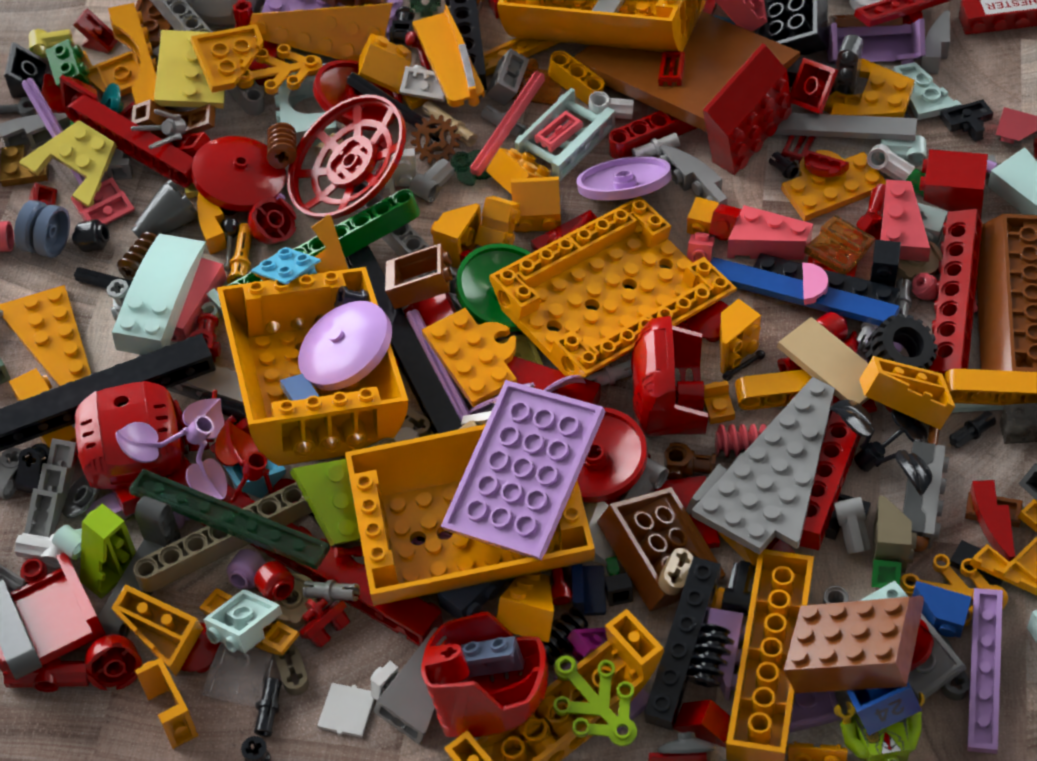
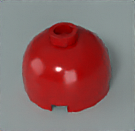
M267 196L258 201L249 212V231L257 241L263 244L278 245L291 238L296 231V213L292 206L284 199L271 198L272 196Z
M119 634L104 635L96 639L88 648L85 656L87 678L93 686L101 690H107L106 687L116 686V690L132 684L138 678L135 670L139 669L142 663L140 652L133 641Z

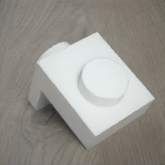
M391 661L383 668L378 667L370 678L371 697L375 700L380 698L398 674V666Z

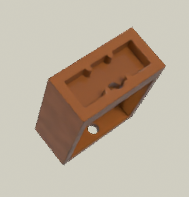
M441 243L386 261L385 292L394 309L450 292V281L453 280L450 266L453 263L450 253L444 251ZM437 269L436 273L404 283L405 279H409Z

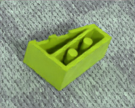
M346 459L292 468L290 474L296 481L305 501L310 506L330 546L359 541L360 533Z
M103 503L95 510L89 512L82 521L80 563L81 583L102 599L117 585L136 553L125 521Z

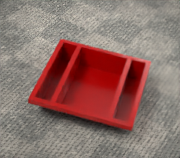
M763 43L703 109L712 162L734 176L740 169L746 167L750 157L760 151L764 141L769 136L774 135L779 124L783 120H787L792 112L787 69L767 45Z

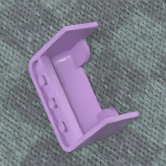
M918 19L912 24L899 26L837 28V23H832L828 26V49L826 50L829 64H837V56L843 39L850 34L857 35L863 40L862 58L870 62L901 61V65L913 63L915 60L926 56L924 19Z

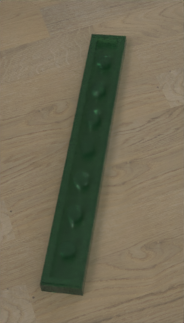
M142 469L129 488L131 495L139 498L147 496L170 504L173 512L315 570L319 568L330 550V545L327 542L145 469Z

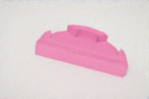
M802 262L804 305L815 303L816 299L823 294L825 295L829 284L827 274L820 266Z

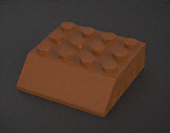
M923 595L800 606L784 667V672L795 693L907 687L924 604Z

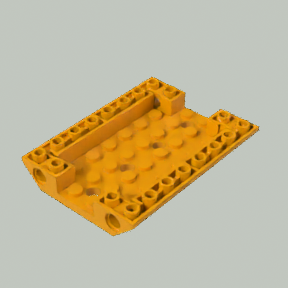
M641 196L489 276L501 310L566 377L580 375L585 378L633 351L641 329L652 318L671 316L672 326H676L734 293L737 289L705 257L695 262L687 258L668 239L671 225ZM660 265H666L671 269L661 268ZM624 285H630V286H632L634 289H630V288H627V289H626V288H624L623 286H624ZM586 306H594L597 310L587 309ZM548 327H556L559 331H550Z

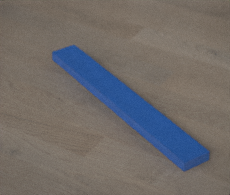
M713 257L710 262L736 288L825 312H834L840 316L877 326L884 320H887L888 317L892 315L896 317L899 313V305L828 287L825 295L823 294L816 299L815 303L804 305L803 280Z

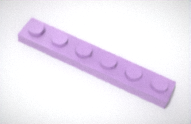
M974 588L967 742V751L997 754L1003 590Z

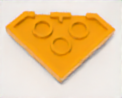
M257 24L191 36L192 46L212 93L234 89L262 49L263 38Z

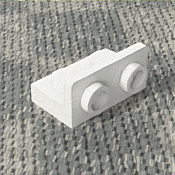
M420 65L405 67L399 91L401 95L445 102V95L433 71L426 70L425 67Z
M415 148L404 149L398 167L385 185V189L390 190V195L395 193V187H409L412 179L418 174ZM392 154L391 160H390L388 166L390 165V163H391V161H392V159H393L394 154Z

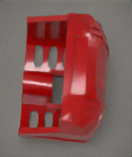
M671 316L652 318L641 329L635 342L631 358L634 413L646 437L705 435L708 413L703 412L704 382L701 381L700 374L702 334L672 326ZM675 368L679 369L680 381H677V386H675ZM688 368L692 370L693 381H685Z
M147 381L124 384L95 391L79 404L75 413L78 457L86 480L91 487L120 489L138 486L164 478L182 467L184 454H189L187 445H185L184 435L166 446L158 448V458L149 463H141L131 459L123 452L116 439L117 430L132 422H144L152 426L158 434V442H163L182 431L172 396L164 386ZM127 402L125 406L117 407L119 403Z
M489 611L448 621L435 631L425 647L421 664V675L437 711L440 725L447 737L458 738L467 730L473 738L502 734L518 729L530 719L543 701L548 684L547 655L539 637H516L525 661L524 670L508 672L509 679L507 680L505 678L506 672L491 674L494 675L495 679L494 682H491V675L470 678V669L461 649V644L514 636ZM443 636L447 637L441 645L436 646Z

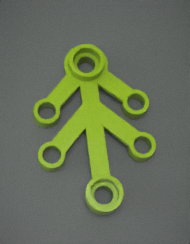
M559 657L554 664L556 677L562 681H570L589 703L570 701L565 696H559L554 700L555 713L560 716H565L568 713L601 716L607 724H590L585 718H577L572 725L573 733L580 738L587 735L609 737L613 744L621 747L632 744L637 736V727L629 719L630 699L634 695L633 685L628 681L618 684L617 696L620 702L617 717L609 708L611 678L615 674L614 663L610 660H603L599 663L598 675L600 676L598 695L577 672V663L572 657ZM569 663L571 668L569 670H562L561 664ZM609 666L612 671L605 674L601 671V668ZM628 687L631 692L628 695H623L620 689ZM565 702L568 707L565 710H560L557 708V704ZM580 723L585 724L587 727L583 732L576 730V726ZM619 727H625L627 728L628 733L625 735L618 734L617 729Z

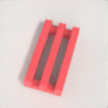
M564 111L534 136V141L536 143L541 142V146L544 148L548 147V151L552 153L583 127V121L568 111Z

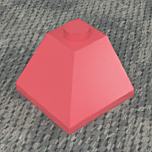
M1004 107L996 131V135L1001 136L1000 141L1014 144L1015 140L1021 141L1037 133V116Z

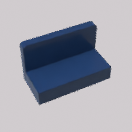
M582 563L571 565L573 607L580 610L584 616L605 615L604 566H582Z

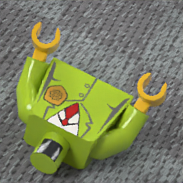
M919 692L918 702L921 707L924 704L925 698L923 693ZM846 701L848 710L844 715L841 712L840 705H835V715L842 718L840 726L845 746L859 759L864 761H908L910 752L916 749L922 728L921 711L868 736L859 715L854 714L855 707L851 702Z

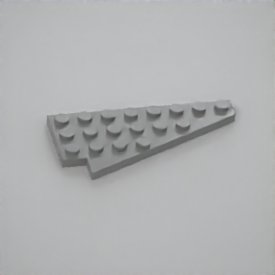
M812 377L692 509V517L759 555L775 537L797 549L800 545L835 388Z

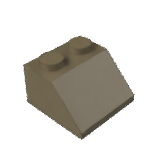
M879 496L873 524V559L902 562L901 573H905L907 563L913 562V549L916 548L917 533L912 532V521L885 496Z

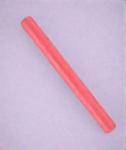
M535 71L470 166L472 174L476 176L482 175L544 83L545 75L543 73Z

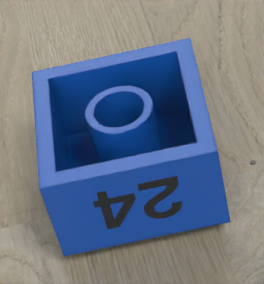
M909 682L907 687L846 690L868 736L922 711Z

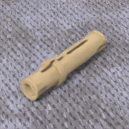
M431 100L423 104L422 112L430 117L433 114L435 119H438L441 114L445 122L450 118L452 120L451 127L454 125L458 127L455 134L461 135L459 140L466 146L471 147L477 142L478 136L467 129L465 123L461 120L457 121Z

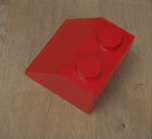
M803 57L790 92L791 103L822 115L838 70Z

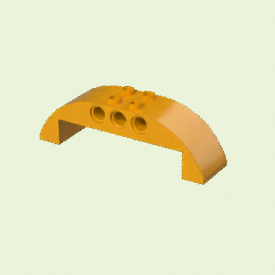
M625 609L605 625L607 641L577 663V672L598 695L600 684L598 665L603 660H610L614 663L615 674L611 678L609 708L616 716L618 715L620 702L617 696L618 684L628 681L633 685L634 695L630 699L631 702L646 685L664 653L663 646L628 609ZM604 666L601 668V671L608 674L612 669L609 666ZM557 679L547 686L544 699L537 710L518 729L502 734L481 737L477 741L467 730L447 745L444 750L453 761H561L592 737V735H587L580 738L573 733L572 725L577 718H585L590 724L607 723L601 716L569 713L565 716H560L554 711V700L559 696H565L570 701L589 703L570 681ZM623 687L620 689V692L623 695H628L631 690L628 687ZM565 702L557 704V708L560 710H565L568 707ZM582 723L576 726V730L579 732H583L587 728Z

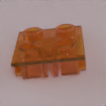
M531 58L529 59L518 92L512 100H516L533 73L538 71L545 75V81L531 102L553 105L558 101L562 86L549 77L548 70L539 69L537 60Z

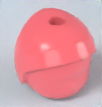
M928 273L917 274L912 281L913 294L922 300L935 299L938 296L936 289L937 278Z

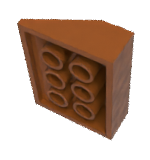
M672 487L612 503L597 521L650 612L672 605L680 600L683 588L678 594L669 595L663 592L658 584V578L665 562L675 549L684 548L694 557L718 563ZM679 560L678 566H679V567H682V565H681L682 561H680V560ZM722 568L720 579L726 576ZM671 576V582H672V583L674 582V579H675L674 576Z

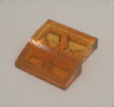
M834 215L821 226L820 234L805 246L804 253L832 270L846 275L866 254L874 243L875 237Z

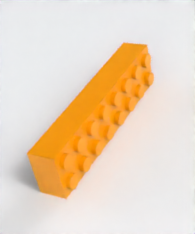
M766 549L760 555L758 554L726 743V760L785 761L795 691L784 672V667L800 606L808 605L814 556Z

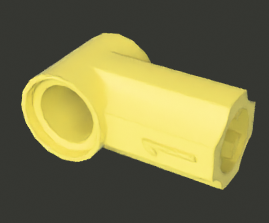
M42 29L32 30L29 33V49L34 54L44 58L47 56L46 49L68 38L74 44L71 30L67 29L48 33Z

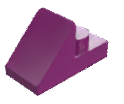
M605 628L573 629L567 637L574 645L572 650L573 657L580 662L607 641Z

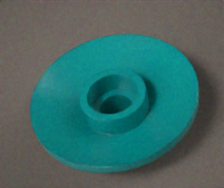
M111 83L104 91L100 103L118 114L123 110L124 104L121 102L119 86Z

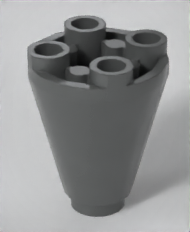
M170 179L160 187L135 221V226L131 230L139 239L144 232H151L157 236L159 234H167L193 222L198 217V212L190 200L179 192L178 187Z

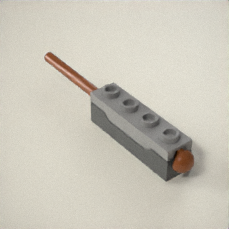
M933 426L929 427L927 443L914 441L911 453H915L923 459L933 476L932 482L921 496L909 478H907L903 514L912 521V532L917 533L914 552H922L926 548L931 549L933 538H939L941 523L936 522V517H941L944 501L939 500V494L944 495L946 479L942 478V472L947 473L949 457L944 456L946 446L938 445L940 430Z

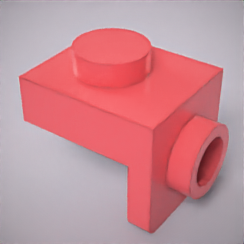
M704 232L691 234L688 242L687 258L695 262L705 257L711 262L715 237Z

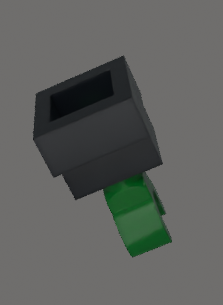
M616 556L605 558L608 576L604 577L609 607L633 602V586L627 572L620 574Z

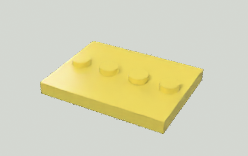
M161 30L154 102L159 106L199 108L211 104L215 108L224 109L225 90L211 92L191 43V36L210 32Z

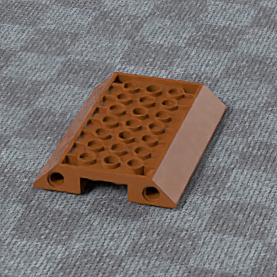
M1001 214L982 225L976 286L980 370L1037 372V215Z

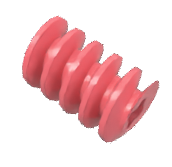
M720 424L715 433L716 457H718L720 450L724 451L725 457H729L730 451L734 450L737 457L741 450H747L767 426L761 424L758 431L756 425L751 424L747 431L746 426L740 424L737 432L734 424H730L726 432L724 425Z

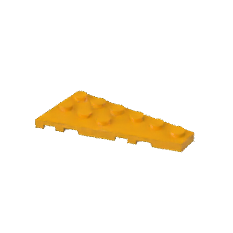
M393 3L253 13L250 25L257 24L264 41L280 45L287 44L292 48L340 60L359 61V55L371 33L376 36H386Z
M65 285L0 304V309L3 311L2 318L11 331L13 330L21 343L36 361L43 366L46 373L53 378L58 386L92 374Z

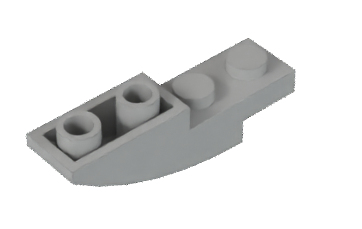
M664 144L660 146L658 158L670 164L672 180L675 184H679L684 191L692 188L694 193L703 199L719 202V205H727V197L722 192V178L714 170L682 150Z

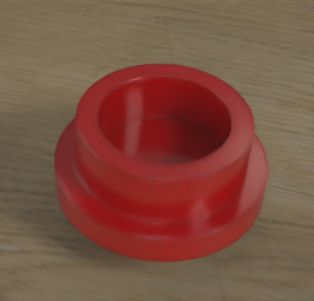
M34 558L25 561L20 570V576L25 579L26 584L48 574L46 564Z

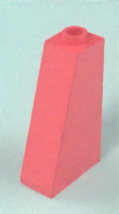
M201 258L171 341H183L189 338V335L197 329V317L204 313L201 307L206 302H210L207 293L213 288L217 290V287H222L227 280L222 263Z

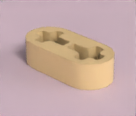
M677 548L667 558L658 578L659 587L666 594L676 595L684 587L693 559V555L688 550ZM679 560L682 561V567L678 566ZM671 576L675 577L673 583L671 582Z

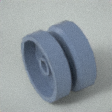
M36 200L26 202L19 211L15 222L14 241L17 248L21 251L38 253L49 258L57 257L66 246L69 237L70 216L68 210L61 206L47 205Z

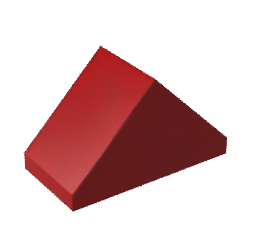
M711 699L686 702L681 707L673 730L695 732L696 738L726 748L731 716Z

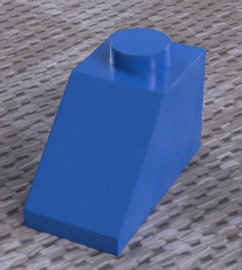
M916 581L913 596L923 595V616L941 635L960 638L972 597Z

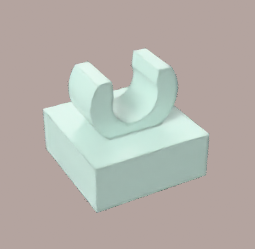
M213 288L207 293L210 302L203 304L201 309L204 313L213 311L211 314L219 319L220 316L223 317L218 291Z

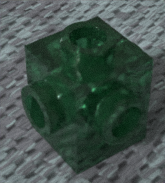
M410 0L411 9H415V13H420V17L433 16V12H438L437 7H441V0H429L427 5H423L422 0Z

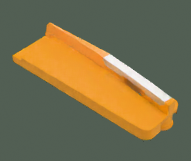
M445 5L444 13L413 21L412 26L448 104L451 107H459L464 105V100L468 99L470 106H477L480 103L479 96L482 95L483 98L485 96L484 87L468 56L465 42L447 5Z

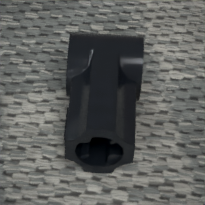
M740 561L733 564L729 586L724 591L721 610L744 613L743 616L748 617L756 567L750 562Z

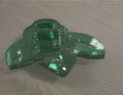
M473 150L469 153L459 151L453 155L450 161L454 171L457 172L458 180L465 185L473 186L476 183V179L486 180L492 177L486 172V169L481 176H476L470 172V166L481 150Z

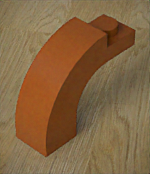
M151 99L133 105L132 122L139 126L162 125L163 121L168 118L155 114L154 110L158 109L171 114H180L186 123L185 134L203 132L215 127L216 108L211 104L183 112L165 109ZM162 130L149 131L159 138L170 137L164 134Z

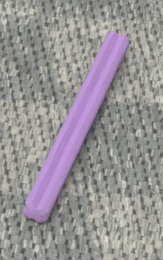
M32 78L23 80V89L50 135L54 138L63 129ZM71 169L81 185L86 178Z
M417 309L408 311L406 318L460 421H462L463 416L471 415L453 378L423 337L422 329L427 326L420 312Z

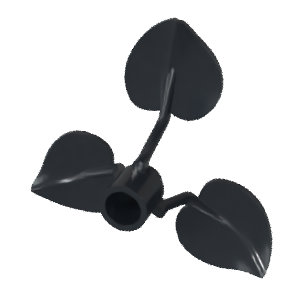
M841 400L830 407V410L837 413L856 434L866 437L860 445L862 450L854 456L855 463L860 469L869 472L874 466L879 467L882 463L896 458L899 466L921 496L925 493L932 482L933 476L930 468L921 457L915 453L908 454L906 450H899L894 454L884 457L886 453L885 447L903 432L912 442H923L927 438L928 433L926 427L920 421L893 409L891 411L892 419L900 429L881 444L877 441L870 442L874 433V428L871 426L873 418L861 404L854 400Z

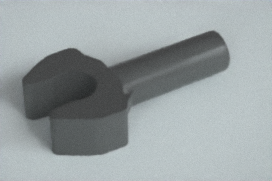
M22 97L19 104L0 105V114L19 113L21 117L36 115L35 107L29 97Z

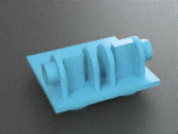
M285 247L272 257L262 261L251 272L274 281L278 280V282L287 285L298 276L317 274L315 265L321 259Z

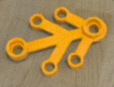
M281 44L277 47V55L281 59H289L295 62L289 64L270 56L268 50L262 48L255 57L256 61L272 67L255 71L247 69L237 83V86L247 89L253 86L256 79L276 76L274 79L265 81L264 87L267 94H276L279 90L278 88L286 79L287 87L290 90H297L301 87L302 81L307 76L317 75V72L322 67V60L315 55L304 57L292 52L289 45ZM299 71L296 75H290L292 72Z
M945 554L936 555L933 559L932 567L936 572L941 573L950 585L920 580L917 575L912 573L905 574L900 578V587L908 597L913 596L915 585L910 586L906 581H912L915 584L916 581L971 596L973 601L974 589L968 588L949 566L950 559ZM971 558L964 559L960 566L961 574L969 577L979 589L1003 590L1002 609H1004L1008 602L1007 592L998 585H990L977 571L978 568L973 567L974 569L971 571L966 570L964 566L971 565L969 564ZM937 561H943L946 565L940 566L937 564ZM973 605L968 609V619L965 620L964 627L971 623Z

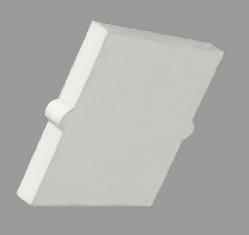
M332 683L317 725L318 729L336 732L338 736L345 734L363 738L375 701L371 697V691L357 688L356 685L350 687Z

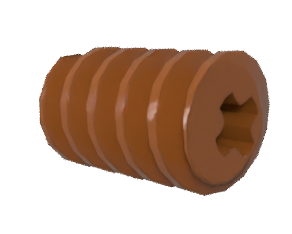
M279 122L267 128V160L273 168L283 169L292 164L296 159V130L291 124Z

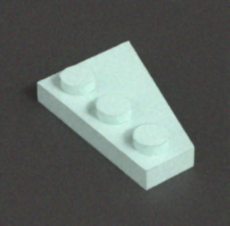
M916 62L894 66V72L915 80L909 105L917 120L940 116L941 111L962 105L958 100L954 101L951 99L945 88H939L932 81L933 78Z

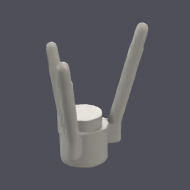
M158 109L154 110L155 114L168 118L163 121L162 125L131 127L132 131L162 130L164 134L170 136L149 145V149L157 148L174 140H181L182 135L186 132V123L180 114H171Z

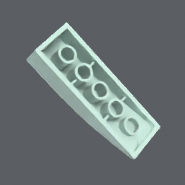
M165 234L157 236L134 276L112 330L116 350L144 355L170 345L206 247V241Z

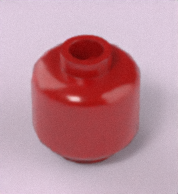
M828 312L816 320L839 340L843 341L848 336L847 322L844 317L837 313Z
M270 561L258 569L255 574L254 583L266 599L275 602L290 596L295 580L291 572L282 563Z

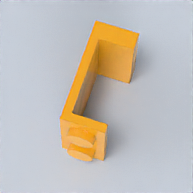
M162 658L148 661L141 668L135 670L148 701L169 691L176 706L158 714L172 749L198 737L199 735L189 710Z

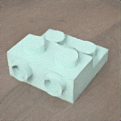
M243 589L203 619L207 629L206 635L213 644L218 642L224 643L226 648L232 653H235L237 650L246 653L265 638L263 628L282 614V610L279 604Z

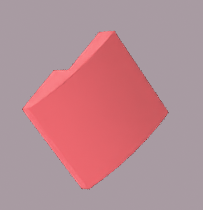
M113 177L101 182L102 185L99 192H96L93 206L86 207L75 200L73 196L71 197L73 205L84 221L97 219L107 225L135 211L124 191L120 190Z

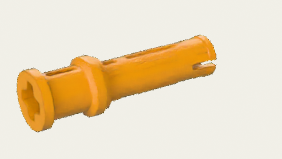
M248 223L239 225L235 254L229 262L231 271L227 276L228 284L236 281L237 277L241 278L247 275L251 268L249 252L252 234L249 231Z

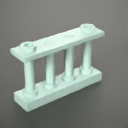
M570 88L530 128L517 137L514 144L515 149L520 153L529 151L549 162L552 167V177L559 176L560 182L615 127V110L607 107L602 113L596 114L575 103V89ZM564 111H572L592 122L588 127H582L575 134L578 136L573 141L569 142L566 140L559 147L564 150L559 155L555 156L535 145L534 136Z

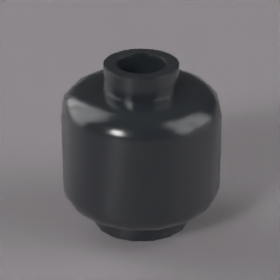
M97 219L78 223L72 233L74 245L78 246L83 252L101 250L110 239L108 227Z

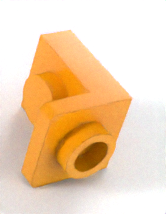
M728 381L712 382L704 385V407L706 413H708L710 425L735 420V411L729 396Z

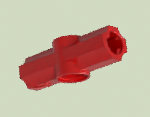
M56 658L42 665V668L17 680H12L7 670L3 672L6 688L34 687L38 691L49 693L57 691L59 687L89 686L91 683L87 678L85 661H61Z

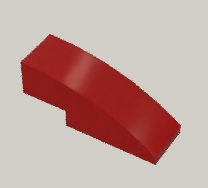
M994 480L972 481L970 493L978 523L992 548L1011 562L1015 558L1009 505H997Z

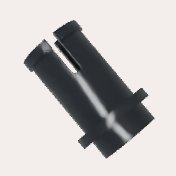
M778 151L771 155L776 160L774 161L770 158L769 164L781 171L785 178L792 179L797 175L799 167L795 161H789Z

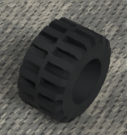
M898 314L896 317L892 315L887 320H884L867 339L868 342L865 346V349L868 350L865 354L866 359L871 361L872 357L875 356L927 370L937 356L935 354L938 350L937 344L933 343L936 338L929 333L931 329L928 326L922 325V320L918 319L916 321L912 315L907 317L904 314ZM893 342L901 344L907 350L909 357L900 354Z

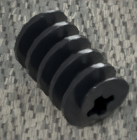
M571 607L569 613L565 612L561 615L560 619L552 621L549 643L542 641L547 655V662L550 665L555 664L554 654L558 658L564 656L562 648L567 652L572 651L567 637L573 629H588L589 625L586 618L577 608Z
M705 623L701 627L703 633L698 637L700 644L695 646L694 651L696 654L691 659L693 665L688 668V673L691 676H687L686 679L703 687L720 688L721 683L715 680V677H724L725 673L718 669V666H727L728 664L721 656L731 655V651L725 648V645H734L735 641L728 637V634H731V632L725 627Z

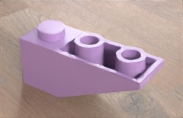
M710 608L708 623L725 627L731 632V634H728V637L735 641L734 645H725V648L731 651V655L721 656L722 659L728 662L727 666H718V669L725 674L724 677H717V679L721 683V690L725 700H729L731 690L735 691L738 674L734 673L735 665L740 666L742 649H739V643L744 641L746 625L743 624L744 613Z

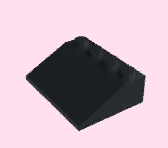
M764 0L767 23L754 30V33L797 50L801 55H808L828 49V0Z

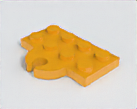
M815 150L816 153L849 162V170L836 177L825 178L815 176L805 168L803 157L800 161L799 177L782 183L781 190L802 220L806 222L871 196L872 189L878 184L886 185V180L878 169H873L869 166L865 152L843 159L838 154L829 150Z
M463 308L422 329L423 337L472 407L500 394L505 380L517 383V378L507 366L516 354L515 335L511 336L506 343L496 342L497 338L507 337L510 334V328L498 322H486L478 325L468 310Z

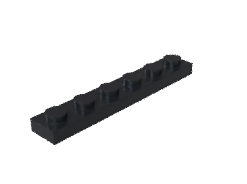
M760 253L753 266L754 268L803 280V264ZM823 269L827 274L828 287L895 305L900 297L899 288Z

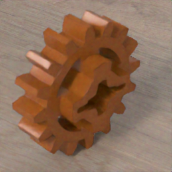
M431 114L429 121L423 117L422 125L415 124L418 131L411 132V135L416 138L410 141L412 146H417L415 148V155L421 153L419 159L424 161L428 158L429 165H432L434 160L437 162L438 160L445 159L450 162L448 156L450 154L456 156L454 148L461 147L456 142V140L461 139L460 134H455L458 127L456 125L451 127L452 120L449 118L445 122L441 114L438 119H435L434 115ZM438 125L437 128L429 129L431 126ZM448 132H450L451 135L450 144H448V142L446 141V136L448 135ZM422 136H424L426 140V143L423 145L424 148H422L421 146ZM432 137H435V138H438V137H439V139H440L441 141H440L439 143H437V142H434V143H433L432 140H431V138H432ZM436 151H443L440 154H433Z

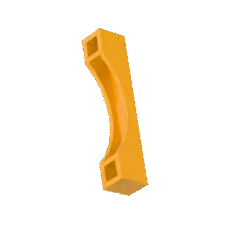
M134 3L110 7L108 12L115 39L130 48L141 63L139 75L131 88L134 105L150 99L154 101L157 63L155 58L151 59L150 57L153 55L151 43H146L145 41L148 40L146 27H141V24H144L141 11H136Z

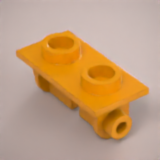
M794 741L793 744L788 743L787 761H847L848 750L841 747V744H820V747L817 748L811 743H797V741Z

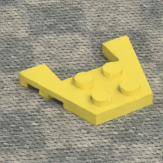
M79 120L21 159L19 163L22 167L38 176L54 158L85 177L86 179L72 196L81 204L90 207L95 203L94 197L96 192L100 190L104 172L108 170L117 145L111 139Z

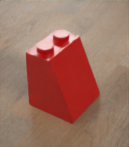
M929 149L928 159H923L922 173H926V176H921L919 191H924L923 201L950 212L977 209L981 218L988 154Z

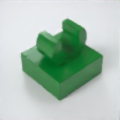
M873 559L871 587L882 588L893 581H896L900 586L902 562Z

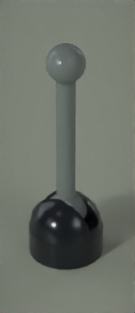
M228 218L220 223L225 238H227L226 263L224 264L226 272L231 271L229 267L232 239L238 235L239 222Z

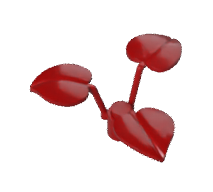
M227 421L219 431L215 441L214 452L219 462L227 467H233L239 463L243 467V478L231 498L226 494L223 500L206 497L201 499L199 504L201 524L206 527L242 509L243 506L235 501L247 480L257 481L264 476L269 494L296 482L292 479H280L274 485L273 490L269 478L270 471L265 469L267 465L266 456L258 452V448L248 433L237 428L230 421Z

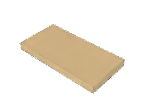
M810 317L778 342L777 348L810 376L834 387V395L839 400H854L862 405L870 399L864 395L859 380L869 363L814 318Z

